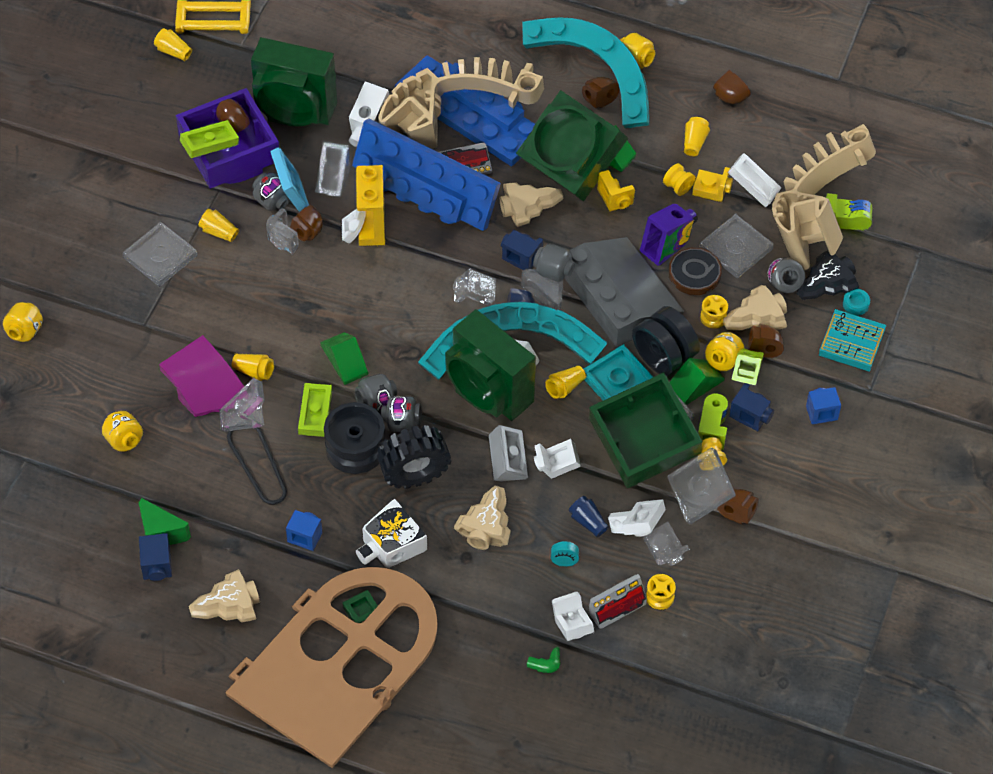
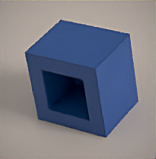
M835 387L827 389L818 388L809 392L806 408L811 424L838 420L841 403Z
M295 510L286 527L287 542L314 551L322 535L321 519L310 512L303 513Z

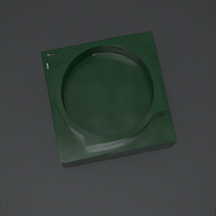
M260 37L251 58L253 97L259 110L267 116L268 121L283 125L305 126L310 123L329 125L337 105L334 53Z
M560 90L552 103H549L543 111L533 130L516 154L584 202L597 184L599 173L606 171L628 140V137L618 128Z
M475 309L453 328V346L445 352L447 374L455 386V392L476 409L492 414L496 418L503 414L510 421H513L534 403L536 356Z
M664 373L589 407V420L627 489L692 459L702 452L703 441Z

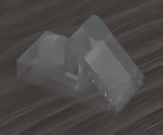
M253 378L219 410L222 430L234 431L264 426L261 406L265 400L261 381Z

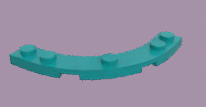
M558 17L522 22L523 46L525 48L558 44L584 47L605 61L614 72L619 83L622 100V125L624 128L649 125V100L645 78L632 53L615 35L596 24L574 18Z
M508 302L478 310L503 331L523 330L549 336L564 344L589 365L607 345L606 341L576 318L563 311L536 303ZM464 318L456 321L446 329L418 361L420 366L438 380L446 372L445 352L453 346V328Z

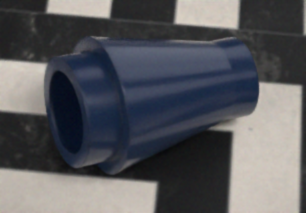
M586 496L576 500L568 510L572 514L571 518L592 532L596 538L600 537L609 528L593 500L588 499Z

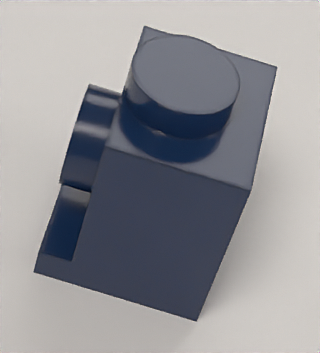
M513 230L511 234L507 233L501 242L502 259L529 273L534 267L533 262L538 249L543 247V239L538 238L535 241L529 235Z
M744 383L731 402L729 417L758 432L763 423L768 424L775 410L770 408L771 401L767 400L762 394L750 391V385Z

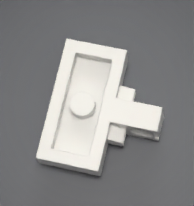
M664 500L637 502L631 511L611 513L608 517L611 532L624 533V535L634 534L636 537L650 534L666 510Z

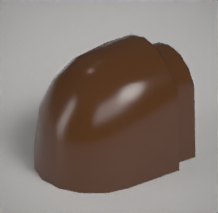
M730 70L713 86V89L716 91L715 95L729 104L741 103L751 95L744 81Z
M607 77L590 79L582 87L584 99L594 108H602L612 103L620 91L619 84Z
M226 99L218 104L216 115L219 122L228 120L236 133L248 127L250 120L245 110L237 101Z
M308 205L292 219L289 232L301 241L313 240L322 230L323 219L321 214L315 207Z
M760 323L758 326L751 327L748 350L763 352V357L766 358L777 357L784 351L783 338L778 330L772 326Z
M732 489L720 497L716 506L720 514L725 518L740 524L742 522L748 524L757 510L759 499L754 497V493L751 491Z

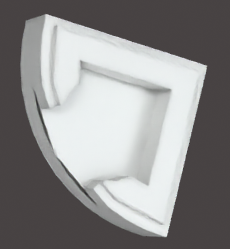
M356 209L342 219L343 241L350 244L357 237L364 224L366 211H358Z

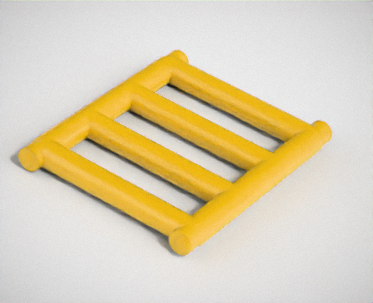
M177 0L175 32L182 34L184 30H240V33L247 34L250 23L251 0H241V2H187V0ZM186 11L240 12V21L186 20Z

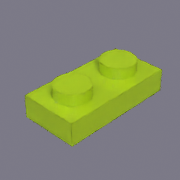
M226 120L180 133V142L190 158L236 146L238 145L239 137L229 121Z
M305 383L298 435L324 437V424L330 411L332 385Z

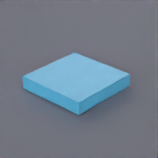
M278 147L271 151V155L283 191L300 212L309 203L299 173L281 148L279 149Z

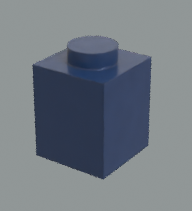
M168 534L139 536L140 564L143 579L158 581L166 577H172Z

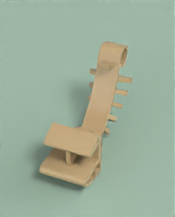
M474 57V74H466L464 59L458 60L459 74L450 75L448 62L442 63L443 77L438 78L426 68L416 73V76H410L403 80V83L400 82L392 90V95H389L385 100L378 117L379 123L402 135L406 134L410 139L434 149L437 147L438 116L441 113L440 97L443 93L464 89L492 92L508 97L509 106L514 109L517 101L528 105L538 101L544 90L543 76L532 73L533 64L527 63L525 68L521 69L513 84L510 62L506 60L503 62L501 79H498V68L495 58H489L488 76L482 74L480 57ZM525 87H533L531 90H524Z
M864 124L849 132L844 131L841 133L843 142L846 145L841 149L831 132L826 134L832 154L828 156L819 142L814 144L819 163L808 153L802 155L808 172L799 165H795L793 172L796 180L786 177L784 180L786 191L776 194L775 201L772 204L773 216L790 257L800 263L804 270L810 267L809 244L825 241L830 255H834L842 242L843 235L829 199L815 194L838 176L858 165H866V161L874 157L876 150L869 131Z

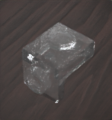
M281 208L267 220V238L278 249L293 254L299 248L298 235L296 231L287 226V211Z
M468 269L454 281V302L460 303L468 297L490 306L495 301L496 279Z
M665 522L653 529L650 534L642 536L658 566L668 563L669 566L675 565L684 559L683 553L689 550L687 544L681 545L669 522Z

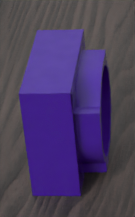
M247 88L176 115L179 136L180 133L219 123L216 115L217 106L226 99L237 101L245 110L250 120L247 128L236 133L239 137L238 145L192 158L210 189L224 183L232 184L245 181L262 174L264 167L274 164L271 151L279 147V141Z

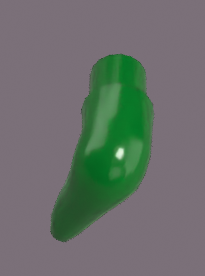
M554 648L549 659H538L529 656L527 668L535 669L537 672L542 673L556 672L560 666V648Z

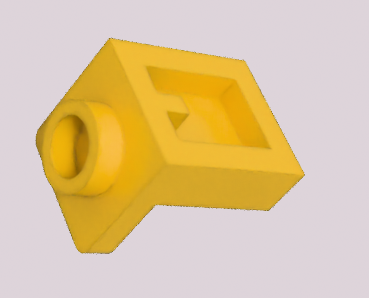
M725 167L723 175L699 169L692 195L722 202L725 193L730 194L733 184V178H729L730 174L728 173L730 168Z
M609 170L599 173L597 189L609 211L624 209L634 203L635 188L633 185L620 188L618 180L616 178L613 179Z

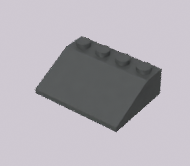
M627 237L583 243L570 249L575 267L571 276H566L565 279L616 348L633 340L632 330L645 319H650V316L663 306H670L678 310L682 315L684 314V310Z

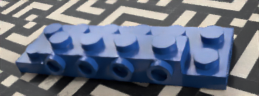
M427 55L395 84V87L400 82L403 83V80L416 76V73L426 68L438 78L443 77L442 64ZM448 62L450 75L459 74L458 63L452 65ZM464 89L445 92L441 95V113L438 116L440 121L476 144L484 142L489 153L511 167L521 158L516 152L533 130L535 124L524 117L523 107L518 101L513 109L509 106V102L504 96L487 91Z
M370 118L363 122L352 164L353 167L383 165L384 191L390 190L396 193L398 200L403 202L412 201L418 204L420 211L425 213L434 212L440 215L442 222L447 224L457 223L462 220L482 231L488 228L501 185L500 182Z

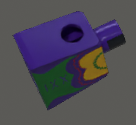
M672 204L650 215L647 219L640 252L657 266L661 265L688 242L692 225L698 220L697 214L692 209L685 211L678 204Z

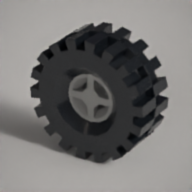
M426 425L422 429H419L418 426H413L412 430L409 431L403 429L399 435L394 433L390 436L391 440L385 439L382 442L383 446H379L377 459L385 481L388 485H394L395 488L399 489L402 486L405 489H409L411 485L418 487L423 482L428 484L432 482L433 477L439 478L442 476L441 471L446 472L448 465H451V455L442 432L438 431L436 427L430 429Z

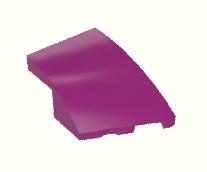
M203 335L159 364L160 371L177 388L179 401L194 417L207 415L210 412L227 411L228 407L245 404L247 407L254 404L252 397L237 375Z

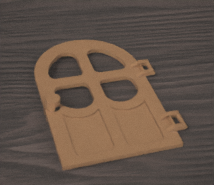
M380 567L354 569L329 580L316 593L308 588L292 606L298 613L254 661L246 657L229 675L234 684L225 692L226 696L333 768L382 711L390 708L391 700L425 662L436 641L437 615L430 596L415 580L395 570ZM377 586L384 590L386 597L362 623L352 621L331 606L332 601L337 596L354 588ZM308 597H310V600L304 606H301V604ZM400 606L412 608L417 613L419 619L418 637L413 648L408 652L396 650L375 635L380 626ZM318 620L327 622L348 637V640L332 658L324 661L310 659L305 655L300 644L303 633L312 623ZM361 649L371 651L392 666L391 673L380 685L374 688H356L349 685L343 678L345 666ZM245 666H247L248 668L243 672L241 676H239L238 674L242 671V669ZM379 689H385L383 692L377 693V694L374 696V698H373V694H374L377 690H379Z

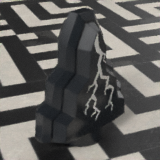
M828 251L823 252L816 258V264L810 269V276L804 279L803 285L797 290L796 294L802 300L818 298L823 294L834 296L841 292L848 293L859 289L853 262L846 256L839 258L836 254L830 255Z

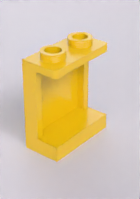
M383 165L357 166V210L366 211L365 221L359 232V246L385 245Z

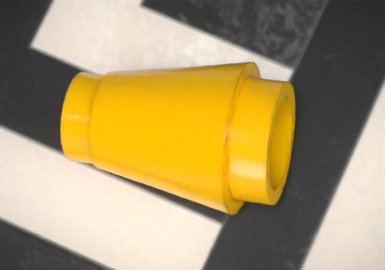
M163 28L154 40V45L158 51L186 61L192 53V48L171 29Z
M691 117L689 122L685 124L684 153L688 156H698L710 132L709 122L704 118Z
M207 209L198 224L204 233L233 242L239 233V229L216 209L214 211Z
M235 354L232 359V368L262 381L264 379L268 380L272 376L274 361L268 355Z
M578 365L553 373L545 382L546 390L554 399L565 398L586 379V373Z

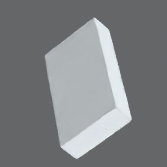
M745 153L737 159L728 171L764 207L772 202L781 189Z

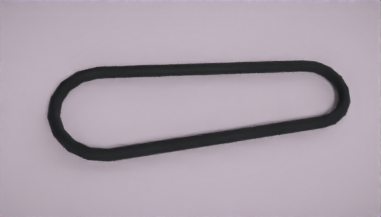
M243 421L236 423L229 429L227 434V441L263 502L272 505L282 502L287 494L286 486L261 429L252 422ZM247 425L255 428L258 432L283 491L279 499L268 500L265 498L232 443L231 434L237 427Z

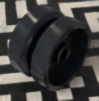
M663 306L650 316V319H645L632 330L633 342L639 355L658 374L664 373L665 376H669L681 367L682 363H685L688 358H693L700 351L698 336L693 327L678 310L670 306Z
M352 402L342 404L331 411L324 424L325 450L328 460L338 470L350 474L365 473L379 465L377 453L379 446H383L382 442L385 440V426L382 416L375 408L364 403Z

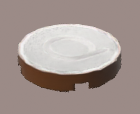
M687 248L673 256L669 265V278L676 285V288L683 293L689 295L706 294L708 290H713L717 287L721 279V264L718 258L708 250Z

